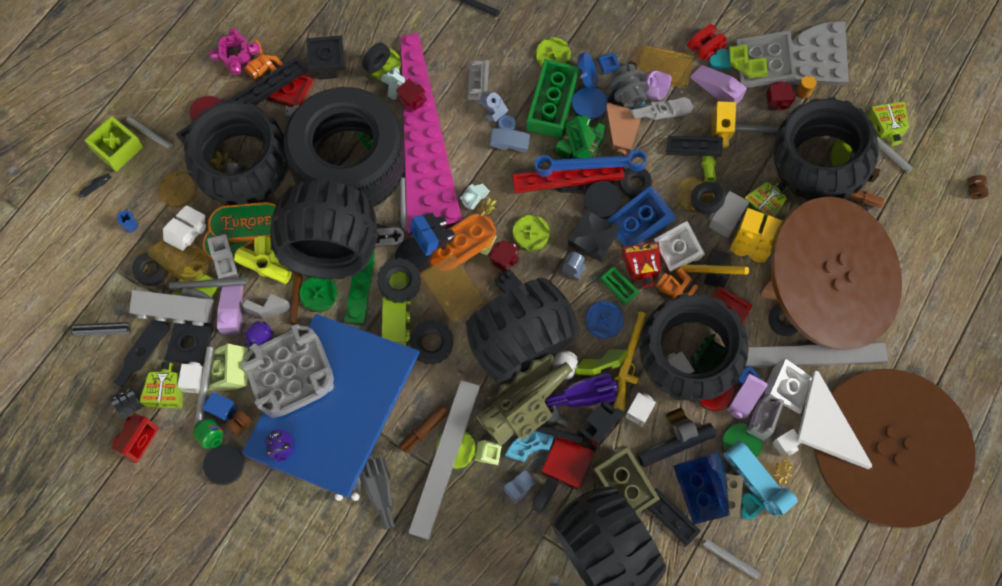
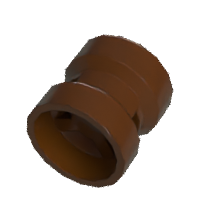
M974 175L967 179V184L970 187L969 198L983 199L989 195L988 188L986 187V176Z
M238 408L234 412V416L227 419L224 424L239 437L243 433V429L253 421Z

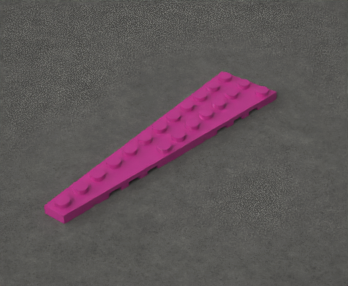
M418 33L401 36L402 76L405 78V81L410 78L415 85L420 84L426 91L424 95L427 98L424 105L415 111L411 108L406 110L403 107L408 235L412 234L409 230L412 217L433 213L435 217L444 216L447 222L446 227L454 226L462 221Z

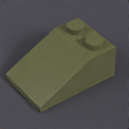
M620 446L589 467L601 487H615L632 506L636 514L660 499L627 446Z

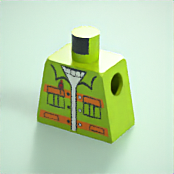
M905 101L872 106L867 116L873 123L877 136L880 139L889 138L892 146L901 144L903 142L901 136L909 128Z
M765 182L744 198L749 201L747 208L763 213L762 223L765 225L768 215L775 218L787 198L783 193L787 188L781 182H778L775 186Z
M161 362L160 372L148 373L140 398V403L145 408L183 409L182 391L177 387L179 375L172 372V363Z

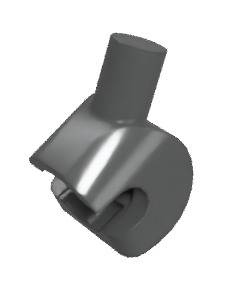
M553 405V408L550 409L552 417L543 424L545 426H552L558 423L566 427L569 420L560 416L557 407Z

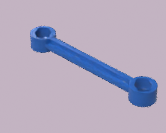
M633 150L628 156L552 160L547 155H541L535 160V171L542 177L549 176L553 171L629 167L633 171H641L646 166L647 156L641 150ZM636 157H640L644 162L637 165L631 161ZM544 162L551 165L547 170L539 169V166L544 164Z

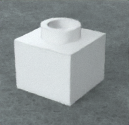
M794 429L780 436L772 443L781 457L785 454L791 456L799 451L798 446L801 442L796 441L798 435Z

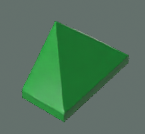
M577 116L565 124L574 157L590 149L596 138L595 133L581 116Z

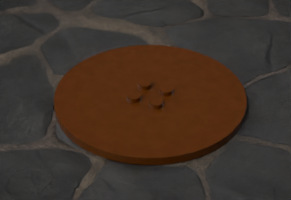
M820 197L810 200L794 208L784 218L772 243L770 272L779 305L792 325L812 342L833 350L858 349L879 339L895 319L902 294V275L899 259L894 245L882 225L861 206L837 197Z
M878 369L863 372L846 380L831 393L872 464V468L866 469L814 448L816 462L823 480L833 495L847 509L871 523L884 527L915 528L939 520L961 502L970 487L974 475L975 444L964 414L947 393L921 376L895 369Z

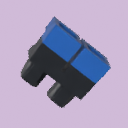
M433 213L412 217L409 230L425 256L431 255L433 250L439 248L445 250L446 245L454 241L455 233L453 230L444 231L443 229L447 225L444 216L435 217Z

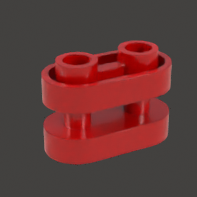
M711 23L694 35L688 42L687 47L691 51L698 49L697 56L702 61L705 59L709 60L715 51L726 46L727 37L723 33L716 35L717 28Z

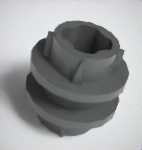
M627 64L612 72L613 80L610 82V87L616 91L614 98L617 102H622L625 108H631L647 100L645 93L649 90V85L643 81L645 74L642 70H636L633 64Z

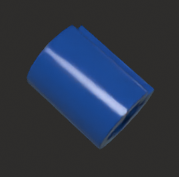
M123 210L118 213L117 220L124 231L131 233L137 230L138 221L130 211Z

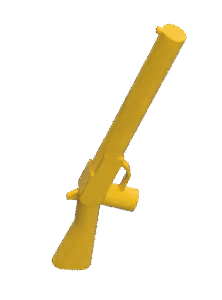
M637 312L639 315L627 348L628 356L622 363L619 376L615 378V380H618V392L612 407L615 409L619 408L621 411H625L626 382L636 385L639 378L633 376V374H628L630 365L634 367L635 371V366L631 361L647 315L644 312Z

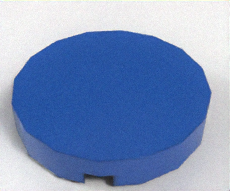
M588 52L579 54L578 68L582 69L581 78L588 88L596 87L598 78L592 57Z
M584 87L573 96V112L576 116L585 115L591 121L598 120L605 114L608 103L607 97L597 88Z
M600 301L592 305L586 313L585 324L587 330L599 339L615 337L621 331L624 322V316L619 310L620 308L608 301Z

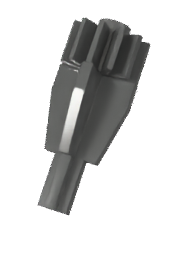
M373 455L369 456L359 478L360 481L363 480L366 492L375 511L379 510L384 530L395 527L390 511L392 497L387 475L389 468L385 456L376 458Z

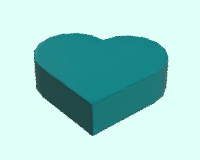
M718 50L716 55L711 56L709 66L715 70H730V53L728 50Z
M752 493L742 495L740 515L744 520H752L765 506Z

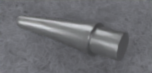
M182 288V296L214 300L200 290Z

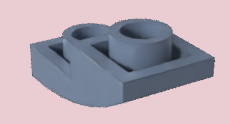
M492 128L489 145L505 151L509 147L526 153L530 134L510 129Z

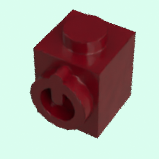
M410 78L396 89L399 95L397 100L406 110L411 108L415 111L421 108L427 101L424 95L426 92L420 84L415 85Z
M782 81L771 84L766 93L768 109H790L796 98L795 91L792 90V84H786Z
M502 240L495 243L488 255L490 257V264L502 272L509 270L519 260V249L510 241Z

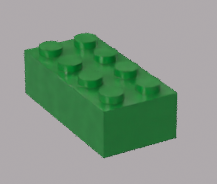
M548 59L544 60L527 119V131L562 139L578 81V66Z

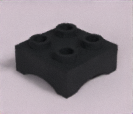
M586 209L577 227L568 239V246L601 262L619 232V225L606 221Z

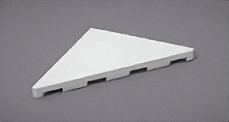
M818 371L813 372L796 441L866 469L872 468L869 458Z

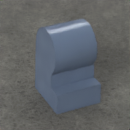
M485 92L481 95L480 103L488 110V113L485 114L488 121L496 122L509 111L497 93Z
M571 251L562 266L561 273L578 281L586 268V265L583 264L584 257L577 252Z
M525 470L514 480L504 486V491L516 504L537 482Z

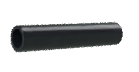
M706 423L696 428L698 432L697 437L689 438L683 443L676 437H673L637 453L638 460L641 466L645 468L715 438L716 432L711 423Z

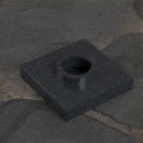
M174 323L165 360L185 364L197 362L204 366L206 348L210 345L213 328ZM193 337V345L190 348H182L183 339Z

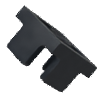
M342 35L306 38L309 73L317 72L321 80L337 78V71L346 69Z
M604 400L601 406H597L586 419L588 423L584 429L581 427L577 434L584 436V441L595 452L618 426L624 412L619 408H613Z

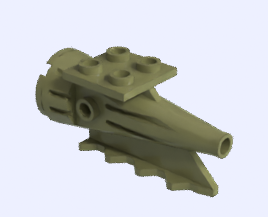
M551 353L541 360H533L526 372L516 373L512 383L501 385L497 395L486 397L491 406L479 412L476 417L500 447L514 433L522 441L552 417L545 404V400L573 371L567 362L551 370L554 360Z

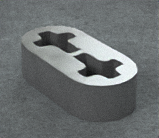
M399 227L377 229L379 235H386V239H380V243L376 241L375 246L400 244L405 240L406 233ZM396 230L398 233H401L398 241H396V238H389V235L395 234Z

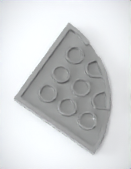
M845 21L816 25L803 31L792 40L796 80L785 83H800L804 76H812L816 79V84L847 86L849 79Z

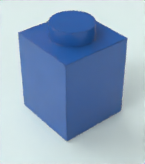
M212 392L205 399L203 410L208 415L225 422L227 419L232 418L238 406L234 401Z

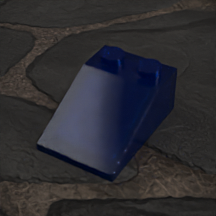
M719 451L673 465L693 525L730 515L726 471Z

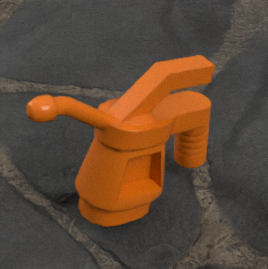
M254 39L253 42L258 43L260 46V55L248 61L244 70L255 80L257 77L260 78L267 69L271 71L270 73L277 69L271 61L275 62L279 67L284 64L277 56L264 55L259 41Z
M682 267L676 271L684 281L682 285L672 275L669 276L665 273L655 286L659 289V292L672 297L671 299H675L677 295L683 293L692 279ZM694 285L688 295H693L698 286Z

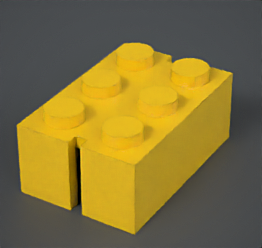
M747 208L736 230L730 251L738 256L748 255L755 262L766 263L771 254L775 234L783 220L768 215L763 231L759 233L764 214Z

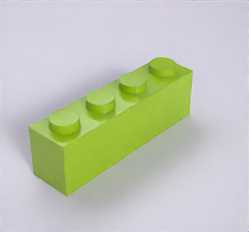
M397 272L390 277L389 282L394 289L400 290L408 285L409 278L405 273ZM383 297L382 338L407 346V341H410V329H407V323L411 322V313L407 311V305L411 304V300L404 303H393L386 300V297Z

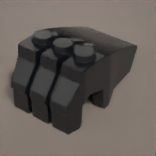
M713 250L708 265L731 266V254ZM706 273L704 284L724 288L730 274Z
M133 386L116 393L110 398L111 403L122 419L142 408L140 398Z

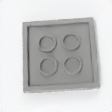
M790 30L737 39V46L747 44L748 60L767 59L768 76L749 79L740 72L741 84L746 88L769 85L779 81L788 82L796 80Z

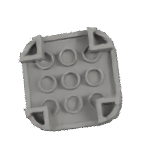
M299 324L291 326L292 330L262 345L258 346L255 343L250 346L251 350L246 355L245 361H242L243 369L246 370L256 399L254 402L270 418L284 416L320 399L334 388L332 369L321 340L312 328L300 326Z

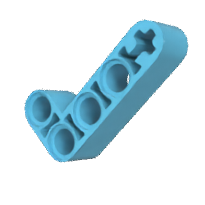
M738 441L723 454L726 461L738 476L743 477V482L771 515L782 516L798 502L796 496L789 489L779 487L743 442Z

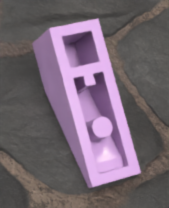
M704 65L700 66L690 77L720 102H736L737 105L743 99L747 89L734 77Z
M243 285L222 287L217 314V329L221 335H241Z
M749 374L737 390L727 410L735 418L745 420L768 383Z

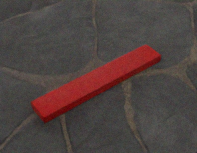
M623 167L553 171L551 175L546 177L539 176L536 171L512 174L515 194L591 184L599 181L621 180L625 177Z

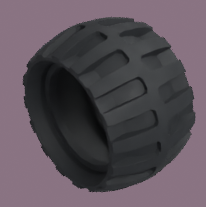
M828 97V99H812L810 102L796 107L782 122L776 135L773 149L774 164L779 178L795 196H800L806 199L807 202L820 197L848 199L853 193H857L873 174L879 153L877 133L867 114L861 108L855 107L853 103L847 100H837L833 97ZM830 136L848 144L855 155L844 164L822 167L805 161L797 153L796 148L804 141L813 137Z
M242 101L220 102L210 109L206 108L189 127V134L186 135L184 143L186 167L194 183L210 198L226 205L261 202L267 195L273 193L279 187V181L284 179L287 171L284 134L277 122L258 106L250 103L244 104ZM247 135L255 137L265 144L262 156L248 170L231 174L221 173L210 167L213 151L221 142L233 136Z
M302 181L292 187H288L276 204L271 220L270 237L275 258L290 271L307 277L344 279L345 277L357 275L369 263L377 241V220L371 200H368L366 194L362 191L359 192L350 185L340 184L336 181Z
M542 277L530 280L498 296L471 315L469 320L466 321L469 345L476 360L498 382L511 379L518 372L527 371L533 360H541L550 353L555 355L579 337L577 320L567 298L552 282Z
M685 293L677 295L673 300L667 299L650 314L641 332L639 351L647 376L660 391L666 392L670 397L677 400L684 399L690 400V402H700L720 396L738 381L747 363L749 345L747 332L740 321V317L733 309L727 308L724 301L718 298H709L707 294L698 293L697 295ZM698 322L709 326L720 336L726 353V357L721 365L710 372L696 375L682 372L669 363L663 355L661 342L663 337L673 327L682 323Z
M601 487L582 494L569 503L552 524L561 546L586 586H656L666 572L667 568L663 561L664 559L656 543L632 506L615 487Z

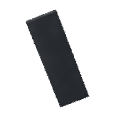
M668 136L666 154L721 157L724 140L723 137Z
M655 488L654 490L660 499L647 507V509L687 547L701 530Z

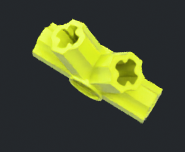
M258 236L254 239V251L241 246L235 253L234 261L256 271L260 276L269 277L284 285L291 279L292 271L282 266L278 259L275 258L271 237ZM267 263L266 267L259 268L261 264Z

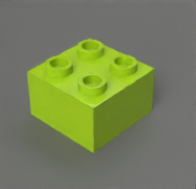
M113 116L107 119L84 140L91 151L115 172L122 168L143 148L139 139Z

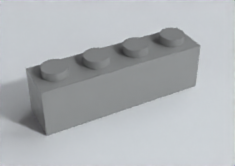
M132 290L129 313L136 314V318L148 319V316H155L154 320L167 321V318H172L174 323L185 324V320L192 321V325L204 326V322L211 323L214 300Z

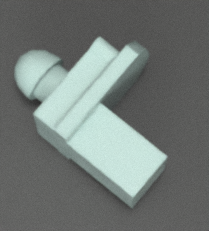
M396 67L392 68L391 73L387 72V74H383L381 77V81L389 85V98L397 99L399 95L396 89L405 82V78L400 75L399 69Z
M471 184L460 199H462V203L466 208L473 210L481 199L486 198L490 191L483 184L476 186Z

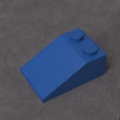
M649 186L606 221L619 225V232L616 236L624 247L638 245L655 235L677 218L657 190Z

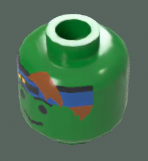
M203 419L194 426L193 437L201 447L211 449L221 444L224 432L214 420Z

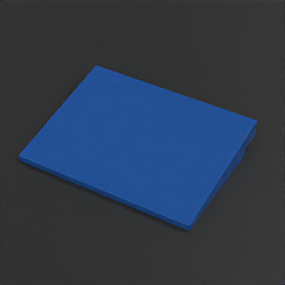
M315 314L309 328H312L321 340L333 372V390L320 399L284 416L270 418L263 412L242 454L271 469L349 498L420 352ZM278 429H283L291 434L294 448L292 455L282 462H277L275 459L268 457L265 439L270 435V432Z

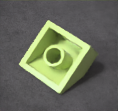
M226 344L214 350L208 391L238 390L247 386L249 378L246 370L243 369L242 361H245L248 348Z

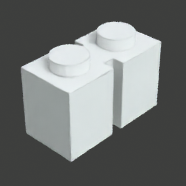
M187 205L176 215L177 219L173 218L163 228V241L182 251L187 246H190L199 234H202L206 228L205 215Z

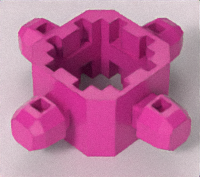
M232 28L228 31V36L222 37L218 41L219 50L218 48L211 50L209 56L213 61L221 60L233 75H239L241 67H245L247 62L251 61L250 54L253 55L260 52V46L256 42L248 44L245 37L239 34L236 28ZM241 45V53H238L237 57L231 55L228 58L227 53H229L231 47L239 48Z

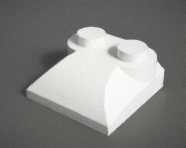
M688 221L654 239L655 242H659L660 253L670 272L691 262H697L705 255Z
M787 359L781 360L771 372L767 381L768 385L765 389V395L770 394V400L773 401L779 398L785 400L784 406L800 414L806 403L812 377Z

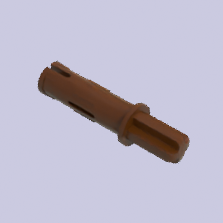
M440 405L415 430H411L412 433L399 444L400 449L407 453L419 441L422 442V438L449 414L448 410L443 405Z

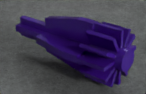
M608 371L583 379L564 388L565 393L549 396L546 400L549 408H553V405L557 407L568 404L569 407L592 406L600 404L604 400L607 403L616 401L614 392L618 391L615 379L611 380Z

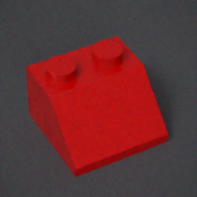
M133 413L125 421L121 433L114 438L111 449L138 463L159 428L148 418Z

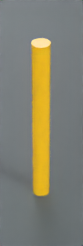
M682 266L685 272L745 275L749 273L748 267Z

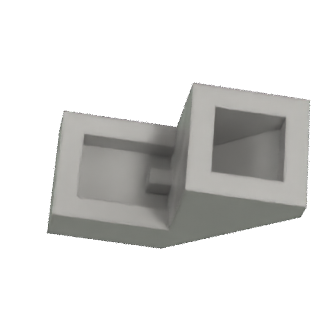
M227 235L208 238L207 241L211 257L215 263L218 279L237 277L238 273Z
M270 294L264 307L246 300L243 308L246 313L265 320L290 311V304L287 300Z

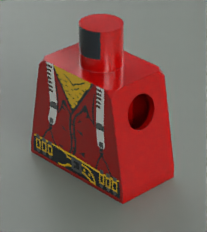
M659 242L623 247L621 255L631 280H641L642 286L645 289L653 287V278L658 277L660 273Z

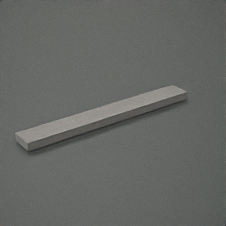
M871 343L865 347L853 350H833L820 345L749 347L745 368L750 365L753 368L775 367L784 359H787L795 366L887 363L888 357L885 343Z
M460 381L409 530L411 535L426 540L430 538L480 389L478 385Z

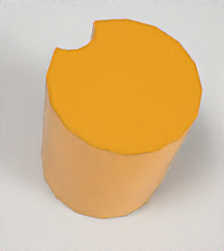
M804 76L797 88V94L801 98L810 97L816 86V79L812 76Z

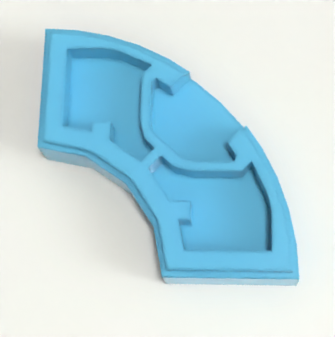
M533 431L522 441L518 437L508 448L505 457L524 463L527 457L535 451H550L554 436Z

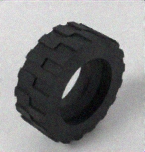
M402 258L391 259V261L384 263L385 265L381 266L380 272L377 275V283L382 296L393 303H404L414 298L421 286L420 273L415 264ZM397 272L405 273L409 278L408 285L400 290L394 289L389 282L390 277Z
M425 320L423 323L420 322L417 327H414L410 335V347L420 352L417 358L418 361L427 365L440 364L452 352V333L448 326L440 321ZM433 333L440 337L441 345L437 350L427 351L422 346V340L427 334Z

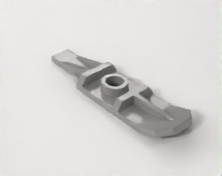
M682 97L675 100L648 103L645 107L633 109L630 112L634 119L648 117L657 120L689 114L692 112L693 105L690 99Z

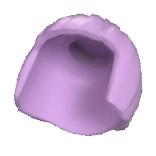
M657 70L646 73L643 80L649 85V90L645 93L646 97L653 101L664 98L671 84V76Z

